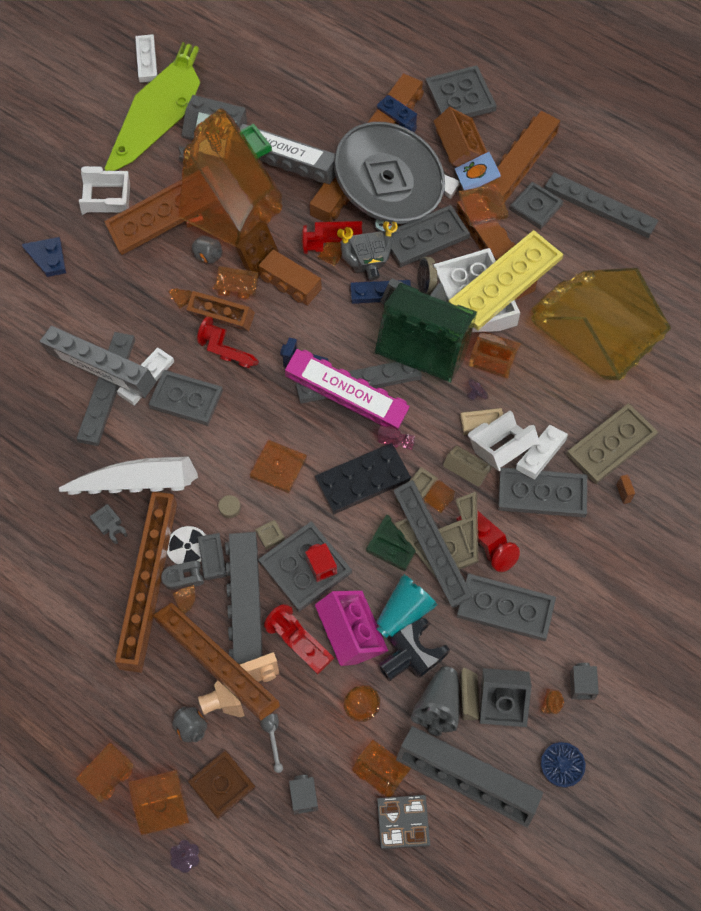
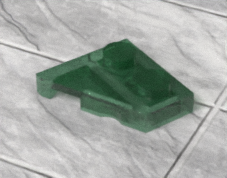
M387 514L366 548L367 553L406 572L416 554L414 547L405 539V535L400 529H397L392 522V518Z

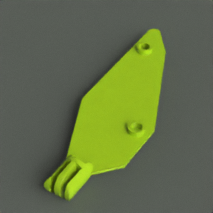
M182 42L175 61L135 95L106 163L105 171H116L135 161L185 116L188 103L192 95H196L200 85L198 76L193 68V63L199 51L197 46H194L192 51L191 44H187L185 48V43Z

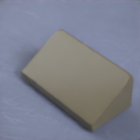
M457 445L448 453L443 464L445 468L476 486H480L493 467Z
M463 668L460 673L461 719L479 720L478 676L471 670Z

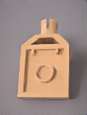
M274 652L240 664L258 682L271 681L279 674ZM218 680L214 684L215 691L198 697L204 715L222 708L226 714L237 717L245 716L241 702Z

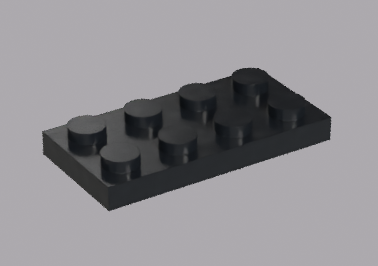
M390 443L315 475V480L334 515L409 482L411 476L393 443Z

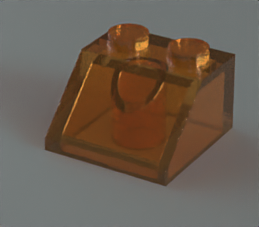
M177 770L129 782L132 804L141 835L190 823L181 777Z

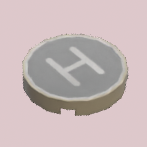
M422 257L418 265L417 284L419 293L423 297H429L437 286V270L433 268L432 263H435V260L432 257Z

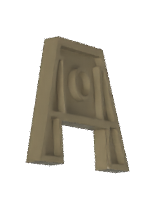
M476 492L455 500L462 520L439 529L459 570L478 563ZM408 519L394 523L436 577Z

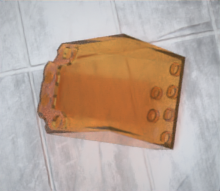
M220 108L197 125L192 142L187 144L184 150L179 218L236 246L260 220L268 224L271 218L281 212L283 207L281 204L282 194L234 119L224 109Z

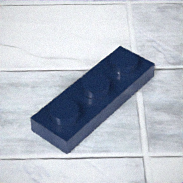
M396 280L401 281L411 290L410 280ZM389 281L352 282V304L380 303Z

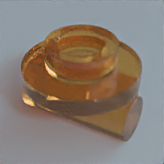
M547 689L541 712L545 714H558L564 706V698L560 691Z

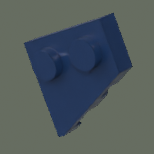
M60 237L22 244L25 253L29 254L33 262L41 268L46 277L66 273Z

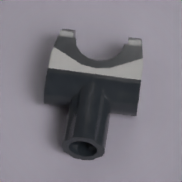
M426 618L408 625L391 638L390 642L397 651L378 664L380 671L389 682L409 667L417 678H420L434 669L449 654L450 649L447 645L435 649H428L421 645L419 637L430 625Z

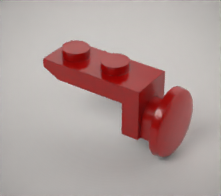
M362 221L315 222V232H307V225H303L301 234L303 253L308 255V250L323 252V243H340L342 238H339L337 235L339 229L344 230V235L346 234V227L352 229L353 235L362 234Z
M207 316L204 318L197 334V343L204 346L209 341L207 351L219 354L220 359L230 362L232 359L239 361L238 365L246 368L258 365L259 360L253 354L224 345L223 341L227 329L214 326L212 317Z
M477 510L478 543L484 547L486 557L491 562L494 570L498 572L508 571L519 559V547L513 542L507 543L505 533ZM461 516L456 518L457 522L462 520Z
M287 604L276 607L265 620V630L270 634L277 633L281 640L318 675L334 657L301 626L299 621L292 615V607Z

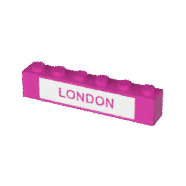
M296 349L285 369V377L395 433L398 432L410 407L405 400L398 397L393 398L388 395L387 391L369 386L370 384L364 379L358 378L357 380L344 369L338 370L332 367L330 362L314 358V355L307 350L300 351Z

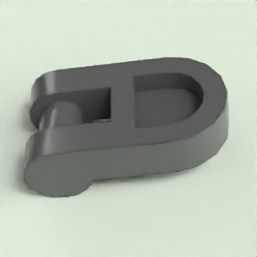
M199 561L169 566L163 570L161 575L164 586L170 590L189 586L196 587L204 584L203 576L199 572L201 569ZM190 572L191 576L185 578L184 573Z

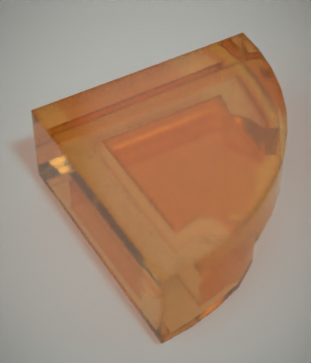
M178 288L168 291L179 309L189 304L192 291L179 290Z
M194 585L173 593L179 610L184 614L194 605L196 599Z

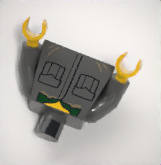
M388 221L383 223V229L386 231V234L380 231L353 235L352 229L346 227V234L344 235V230H338L337 235L339 238H342L340 242L342 258L353 267L355 272L366 271L369 280L380 278L378 269L382 268L389 259L393 242L392 233L398 228L397 223L394 221L392 222L391 229L388 228Z

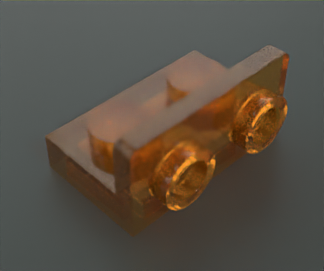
M372 740L357 758L352 771L360 779L365 780L376 788L379 793L392 797L411 768L396 761L397 757Z

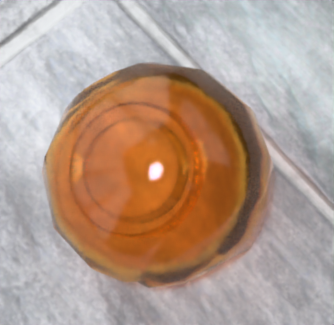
M359 685L352 688L346 694L343 708L347 716L355 722H366L379 712L381 699L377 691L372 687Z

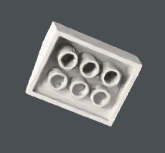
M490 248L433 264V268L437 270V277L440 283L443 284L449 301L496 262ZM513 300L477 331L453 310L462 332L505 330L517 326L520 311L515 300Z

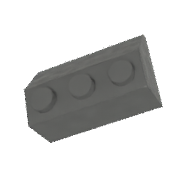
M192 95L185 112L182 138L193 140L199 112L236 121L235 134L242 123L247 125L246 108Z

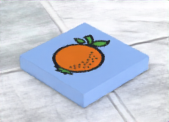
M490 152L454 168L465 193L501 176Z

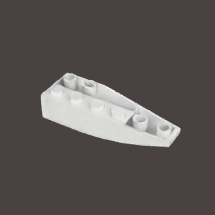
M189 457L145 458L106 466L87 473L59 487V492L68 491L69 495L81 493V491L96 494L102 492L101 490H109V493H118L122 489H129V492H140L147 488H150L152 492L162 491L163 488L179 491L183 490L185 486L191 485V482L198 478V474Z

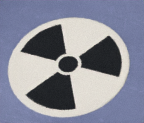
M192 526L181 527L171 534L167 551L169 558L176 564L190 561L200 562L201 555L198 537L205 536L206 534L199 528Z

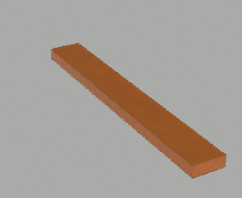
M170 603L153 615L155 621L260 721L280 707L279 701L173 603Z

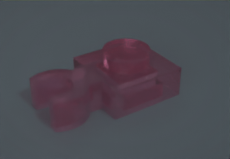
M380 426L378 443L385 445L393 443L394 447L398 448L400 445L406 449L413 450L415 436L410 434L403 435L401 431L391 426Z

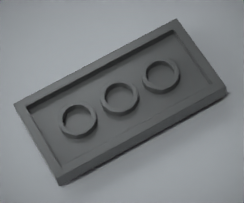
M449 205L428 214L418 221L398 227L392 233L391 254L398 265L403 267L422 257L468 239L470 233L453 207Z
M500 468L499 511L586 517L587 474L541 471L534 480L516 469Z
M468 573L466 584L473 598L460 604L457 618L546 641L556 600L555 596Z

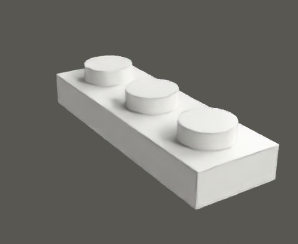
M154 35L135 36L139 82H150L157 76Z
M157 347L141 366L148 368L157 381L162 376L163 371L167 370L174 363V359ZM121 387L117 390L118 395L132 405H135L142 398Z
M549 425L539 437L541 445L534 444L517 463L516 470L535 480L565 443L568 434Z

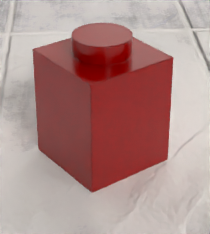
M326 543L322 545L315 544L308 551H305L306 561L316 582L337 574V565Z

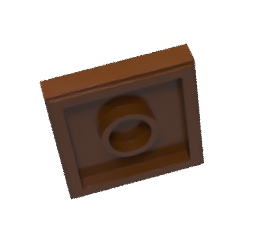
M226 750L188 781L218 820L256 788Z

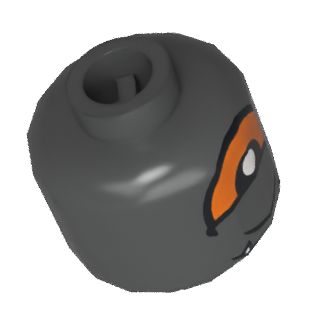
M205 235L200 236L192 245L194 257L205 263H215L222 256L221 243L217 239Z
M183 707L174 714L172 727L183 742H198L205 735L207 721L197 708Z

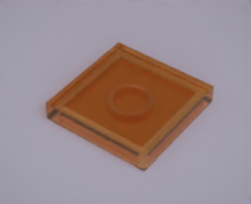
M497 183L459 191V197L470 226L508 218L509 214Z
M268 440L250 474V478L290 493L307 459V455Z

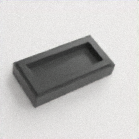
M220 533L199 536L198 542L204 580L227 577Z

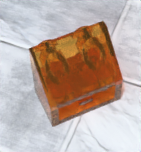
M481 332L471 352L469 366L508 379L521 343L488 332Z

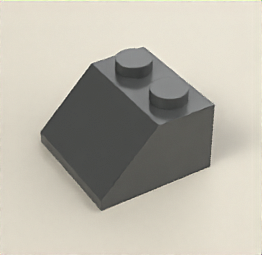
M483 668L480 695V724L527 727L532 687L529 672Z

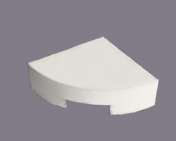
M445 175L444 194L451 199L460 186V181Z

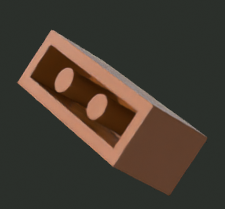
M274 249L259 264V274L264 282L273 284L282 293L286 292L299 303L302 302L308 306L322 290L320 277Z
M196 291L192 292L187 311L193 316L203 319L209 316L213 318L214 322L248 332L255 312L248 306Z

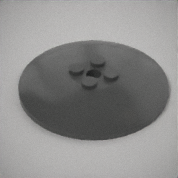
M387 122L364 123L348 131L336 149L334 170L340 188L357 208L373 218L384 222L388 221L389 223L393 221L397 224L412 223L432 213L443 197L445 175L438 156L420 136L407 128ZM383 175H387L391 180L385 179Z

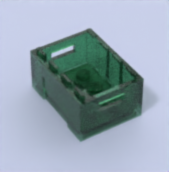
M399 283L384 305L374 353L451 383L465 359L477 311L461 305L456 306L419 292V289Z

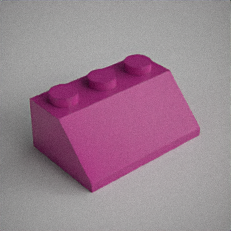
M332 591L315 604L319 618L323 623L340 666L356 665L388 651L381 633L377 630V623L363 591Z

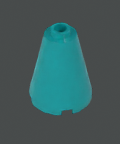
M405 574L400 578L376 622L379 625L377 630L385 638L389 635L393 637L438 605L427 592L415 583L413 584V580Z

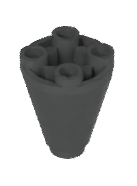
M444 666L436 672L415 704L411 716L412 722L427 728L428 732L434 736H441L442 732L456 731L459 723V679L457 671L451 667Z

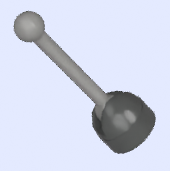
M270 714L260 721V725L270 735L275 761L274 771L281 773L283 766L279 762L274 732L279 726L278 714Z

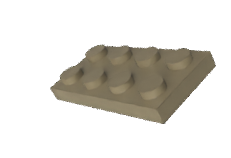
M628 403L569 449L566 455L595 484H598L654 439L659 432Z

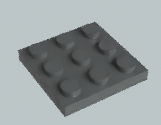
M477 65L425 78L426 87L439 115L449 106L469 117L496 111V103Z
M312 521L258 559L260 565L298 612L352 574V569ZM326 543L337 565V574L316 582L306 561L305 551H308L315 544L322 545Z

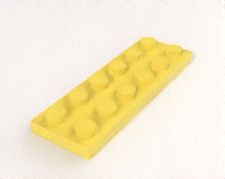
M533 230L448 301V306L478 331L561 261L563 253Z

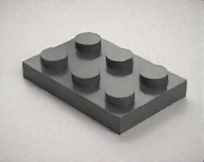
M164 370L148 405L150 409L208 426L222 395L223 388Z

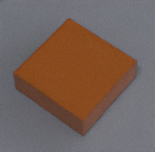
M627 474L620 476L617 482V488L623 504L631 503L635 495L630 477Z

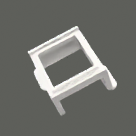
M89 166L81 168L83 195L82 199H79V205L82 215L87 212L120 213L129 208L130 179L128 171H103L102 167ZM92 187H123L122 198L92 199Z
M508 411L489 425L483 423L468 433L475 454L498 471L501 470L502 466L534 444L541 445L535 426L530 425L522 429L516 424L512 411ZM509 434L515 436V438L495 451L490 448Z

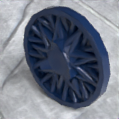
M559 742L552 744L541 757L542 773L548 782L556 787L567 788L574 786L581 781L585 773L586 763L584 756L577 747L570 743Z

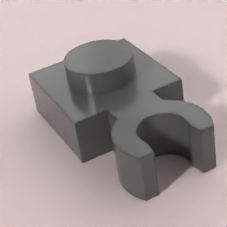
M108 504L90 516L91 521L103 535L109 532L110 539L114 544L118 543L115 538L117 533H122L124 537H127L126 530L122 526H118L122 523L120 518Z

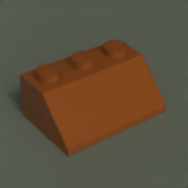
M449 106L434 120L436 132L443 142L442 146L449 156L448 161L451 165L459 167L487 153L473 118Z

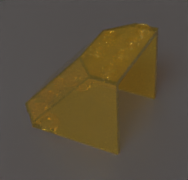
M638 268L582 271L576 274L573 279L558 283L541 301L532 307L534 314L531 316L532 322L605 380L619 381L623 379L626 373L636 366L645 354L651 352L652 347L658 341L664 339L665 334L671 330L668 321Z

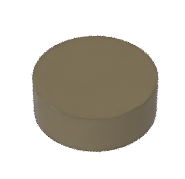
M228 495L219 501L218 507L223 517L234 518L240 513V502L235 496Z

